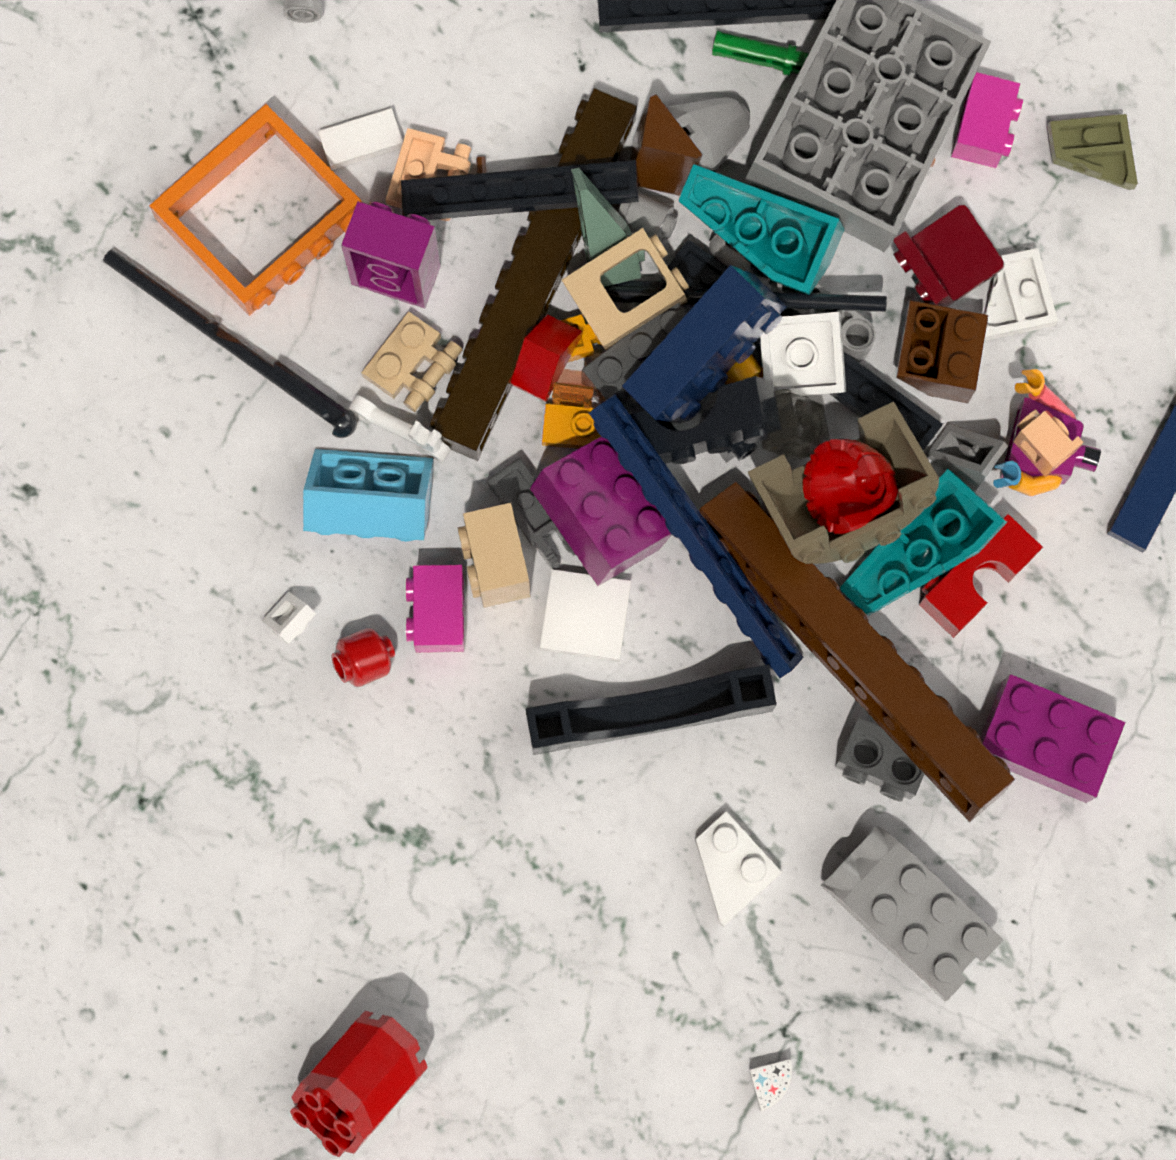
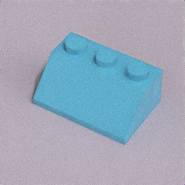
M315 449L303 489V531L316 532L321 535H356L360 538H396L405 542L413 540L424 541L429 517L434 458Z

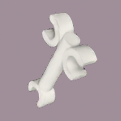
M357 395L349 407L351 411L355 412L357 419L367 424L373 423L418 445L417 450L421 454L425 455L428 453L441 464L451 450L440 439L442 435L437 430L433 429L431 432L418 421L411 425L378 409L372 402Z

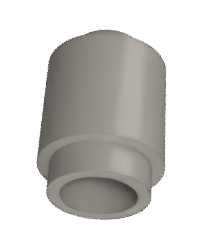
M639 193V202L623 203L618 210V214L628 224L632 233L643 228L649 238L656 234L660 242L663 237L667 239L671 237L677 223V217L673 216L674 208L641 193Z

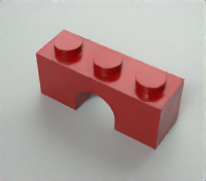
M1009 514L1003 518L1007 523L980 553L955 566L944 578L940 575L929 581L922 588L926 596L919 606L953 638L988 604L974 588V572L981 569H990L997 572L1009 583L1043 548Z

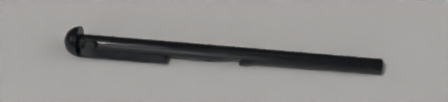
M113 249L106 253L103 258L105 264L334 427L332 431L333 436L346 438L354 433L357 427V419L351 410L342 407L281 362L276 361L274 364L269 362L239 339L219 327L220 323L206 317Z
M631 280L604 288L613 302L643 303L662 291L667 283ZM686 289L683 291L688 301L686 304L695 305L709 289ZM773 292L787 306L786 308L886 312L887 296L810 293L808 295L795 292Z

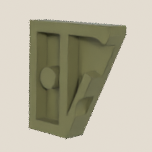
M1127 114L1049 122L1047 130L1053 164L1127 190H1134L1138 181Z

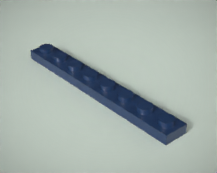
M614 395L589 412L594 420L595 429L603 438L608 439L618 453V460L622 467L631 472L641 485L645 499L659 510L665 519L668 531L674 537L679 538L685 546L695 568L703 571L713 585V592L721 603L726 604L736 617L740 631L754 642L760 651L763 663L765 665L769 664V668L774 670L779 678L790 673L804 656L620 400Z

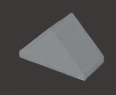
M948 424L926 455L944 470L949 469L971 489L976 491L1008 446L1004 441Z

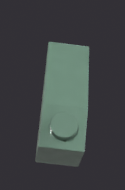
M575 168L571 169L586 262L588 263L631 236L632 233L625 220L581 169ZM644 250L638 251L605 272L601 276L603 287L641 278L639 262L645 261Z

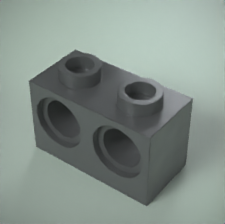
M860 717L854 722L835 766L843 770L842 777L860 785H865L866 781L881 787L880 793L899 802H902L904 797L910 800L916 796L924 777V773L880 726ZM858 744L868 745L874 752L873 763L862 764L858 762L854 756V747ZM894 761H904L911 767L912 775L910 780L901 781L893 775L892 764Z

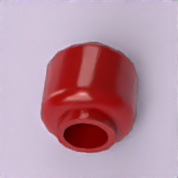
M365 628L338 640L336 652L331 655L333 666L341 681L344 683L349 682L355 687H362L390 673L391 658L395 657V650L386 635L380 636L374 629Z

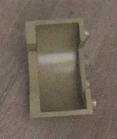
M894 402L857 419L860 438L856 441L872 447L890 462L895 470L894 477L898 486V495L891 507L879 514L872 522L855 531L845 534H834V532H828L824 526H820L817 523L818 519H813L806 505L809 500L805 499L803 494V478L806 477L804 474L806 464L792 470L783 454L747 472L791 554L797 560L805 564H822L842 560L844 563L853 562L859 559L865 551L879 544L885 546L896 541L901 536L900 531L919 516L925 508L935 502L939 477Z

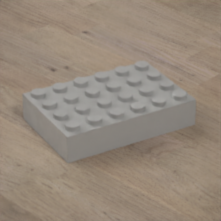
M836 0L745 181L766 192L840 219L845 229L844 232L885 253L897 236L991 41L912 0Z

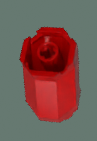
M364 1011L299 1084L291 1096L295 1105L290 1111L293 1120L301 1127L308 1128L315 1134L331 1155L340 1157L344 1152L354 1154L418 1082L428 1068L425 1058L419 1064L416 1053L421 1049L417 1039L391 1016L382 1015L378 1020L370 1018L373 1012Z

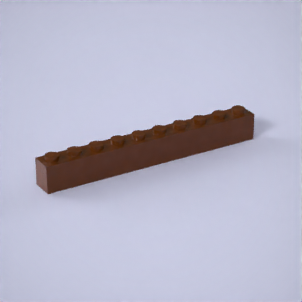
M734 482L700 508L699 512L763 601L969 823L1006 792L1015 780L1010 774L1008 765L1001 758L990 753L982 744L978 733L972 727L964 725L953 713L949 702L944 697L936 695L928 687L920 671L914 666L908 665L897 654L891 640L886 636L880 635L869 624L866 614L859 607L851 605L841 594L838 584L832 578L825 577L813 563L805 564L794 558L773 519L760 508L757 498L750 491H744L737 482Z

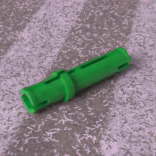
M721 31L716 33L712 56L730 58L749 64L783 71L782 75L790 76V73L798 75L809 53L796 50L797 46L789 44V47L777 46L722 33Z

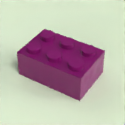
M357 201L341 244L351 285L425 309L441 267L435 226H432L430 221L419 215L409 214L405 217L392 213V209L382 203L370 202L368 205Z
M602 436L542 469L530 488L597 586L659 551L672 535L666 527L664 517L655 505L650 504L645 499L641 485L631 472L622 467L618 460V453L608 439Z
M1010 674L1000 685L980 738L982 744L990 753L1001 758L1008 765L1011 772L1079 801L1088 803L1098 796L1126 722Z

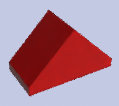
M547 314L524 338L510 384L547 402L583 332Z

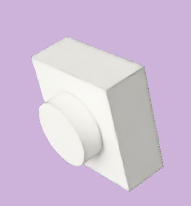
M288 591L264 617L262 622L289 644L306 629L308 622L316 613L306 603Z

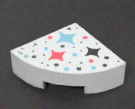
M791 1059L749 1070L760 1111L774 1106L785 1095L791 1082Z

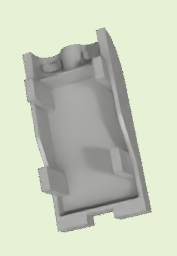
M878 826L820 885L883 946L916 973L944 1001H948L967 980L961 974L976 957L981 962L985 961L1004 940L909 849L889 832Z

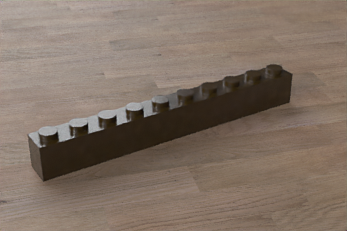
M594 88L589 100L583 98L577 108L574 120L578 123L573 134L567 132L561 142L559 154L562 157L557 167L617 162L636 122L637 106ZM577 207L530 211L528 213L527 221L531 223L526 234L519 233L511 250V255L515 256L509 269L503 267L496 281L495 289L499 292L493 303L487 302L479 318V324L483 326L477 338L473 336L469 338L462 358L466 359V362L460 373L455 371L452 374L446 389V393L450 394L445 407L438 406L430 422L429 428L437 430L442 435L440 438L442 442L452 451L475 461L479 460L513 387L510 383L524 338L545 318L582 238Z

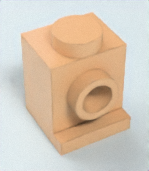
M1037 410L1031 412L1017 425L1021 431L1013 441L1044 477L1048 476L1071 457L1084 443L1079 437L1072 441L1068 437L1069 432L1066 426L1058 418H1051L1046 411L1039 414Z

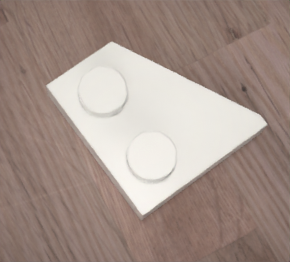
M1038 248L1002 255L1001 258L1005 265L1004 269L993 278L986 315L989 316L984 341L1055 326L1058 319Z

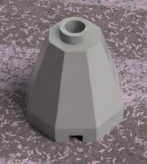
M729 97L667 107L703 154L698 166L713 172L719 169L750 128V114L745 105Z

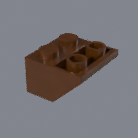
M910 300L896 378L928 396L969 403L977 387L989 315Z

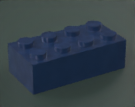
M730 265L622 387L655 420L681 424L682 421L688 422L701 409L700 402L709 392L714 393L719 387L724 385L728 379L726 373L736 362L738 364L744 362L755 349L754 342L763 333L768 334L778 326L782 320L780 314L787 306L754 274Z

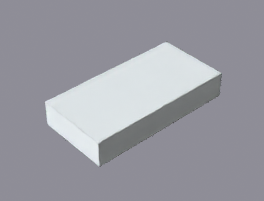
M392 108L318 131L331 170L399 150L403 144Z

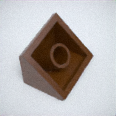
M657 94L649 98L635 132L630 160H636L638 187L680 196L693 164L698 166L703 154Z

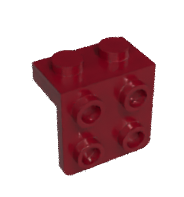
M958 205L913 237H910L904 231L893 240L899 249L893 253V256L905 273L911 269L920 281L914 287L927 304L934 302L935 305L949 307L1001 272L1005 265L1003 259L965 205Z

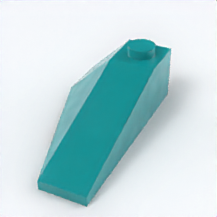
M694 164L678 200L679 203L772 281L810 295L829 268L845 231L838 218Z
M947 469L939 478L935 502L925 508L919 516L900 531L901 536L896 541L885 546L879 544L842 584L840 590L866 615L870 616L980 553L1007 522L963 480Z

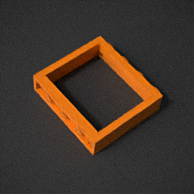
M265 104L153 201L149 207L160 225L250 316L265 304L269 306L275 299V293L285 284L292 285L303 275L304 267L314 258L319 260L330 252L334 245L333 242L344 232L346 233L357 201L362 202V200ZM276 135L342 203L245 288L189 231L179 218L270 138Z

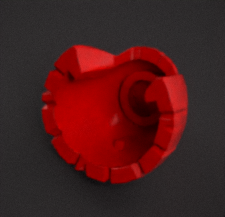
M838 438L823 442L814 450L815 454L810 455L811 460L805 466L804 474L806 477L803 478L804 498L809 500L806 504L813 519H818L817 523L820 526H824L828 532H834V534L849 533L872 522L879 514L892 506L898 495V486L894 477L895 470L890 462L880 452L856 440Z

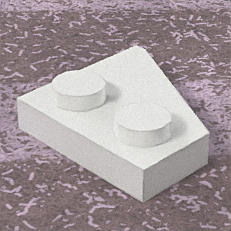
M727 812L721 815L695 840L716 908L718 922L722 927L782 873Z

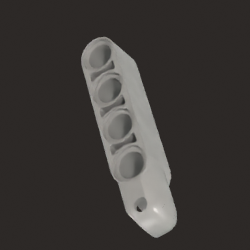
M716 234L712 238L709 248L715 259L728 268L732 265L754 274L751 270L754 265L719 235ZM755 275L772 292H783L784 289L790 288L772 281L767 276L759 277ZM818 283L811 292L831 294ZM785 308L794 316L815 314L818 311H826L828 313L840 312L843 352L857 362L863 361L868 356L875 341L876 331L874 326L856 311ZM858 334L864 339L865 345L860 347L853 346L847 341L846 336Z

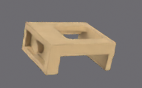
M643 228L562 279L563 284L606 351L620 339L675 304L680 303L683 306L688 302L683 292L689 288L677 267L671 271L668 269L662 259L668 255L656 234L649 238ZM645 250L667 285L662 291L627 313H622L617 309L603 287L601 276L638 251Z

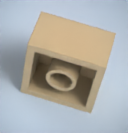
M511 503L463 513L465 526L457 527L464 560L472 558L474 564L466 566L473 598L481 597L484 608L530 598V582Z

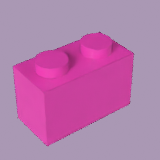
M976 72L968 88L951 157L992 168L997 167L1002 156L1009 157L1015 134L1008 133L1011 121H1018L1023 105V99L1017 98L1020 83Z
M462 565L413 566V577L406 578V601L413 602V617H406V641H414L416 653L464 652V572Z

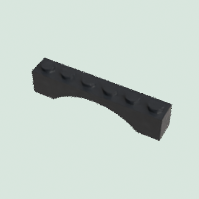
M769 664L729 671L697 681L646 692L598 699L563 701L525 708L532 752L533 755L769 713L773 712L777 702Z

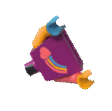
M1037 369L1022 370L1021 373L1026 376L1028 383H1016L1014 386L1017 393L1028 394L1029 398L1024 397L1017 408L1004 462L994 466L995 469L1001 470V479L993 481L996 488L1008 486L1010 489L1029 497L1056 490L1060 485L1068 481L1074 467L1095 472L1101 455V449L1082 444L1071 457L1048 476L1044 477L1013 442L1021 431L1017 425L1034 410H1037L1039 414L1046 411L1051 418H1058L1066 426L1069 432L1068 437L1072 441L1077 437L1081 439L1084 424L1077 420L1070 408L1044 384V376Z

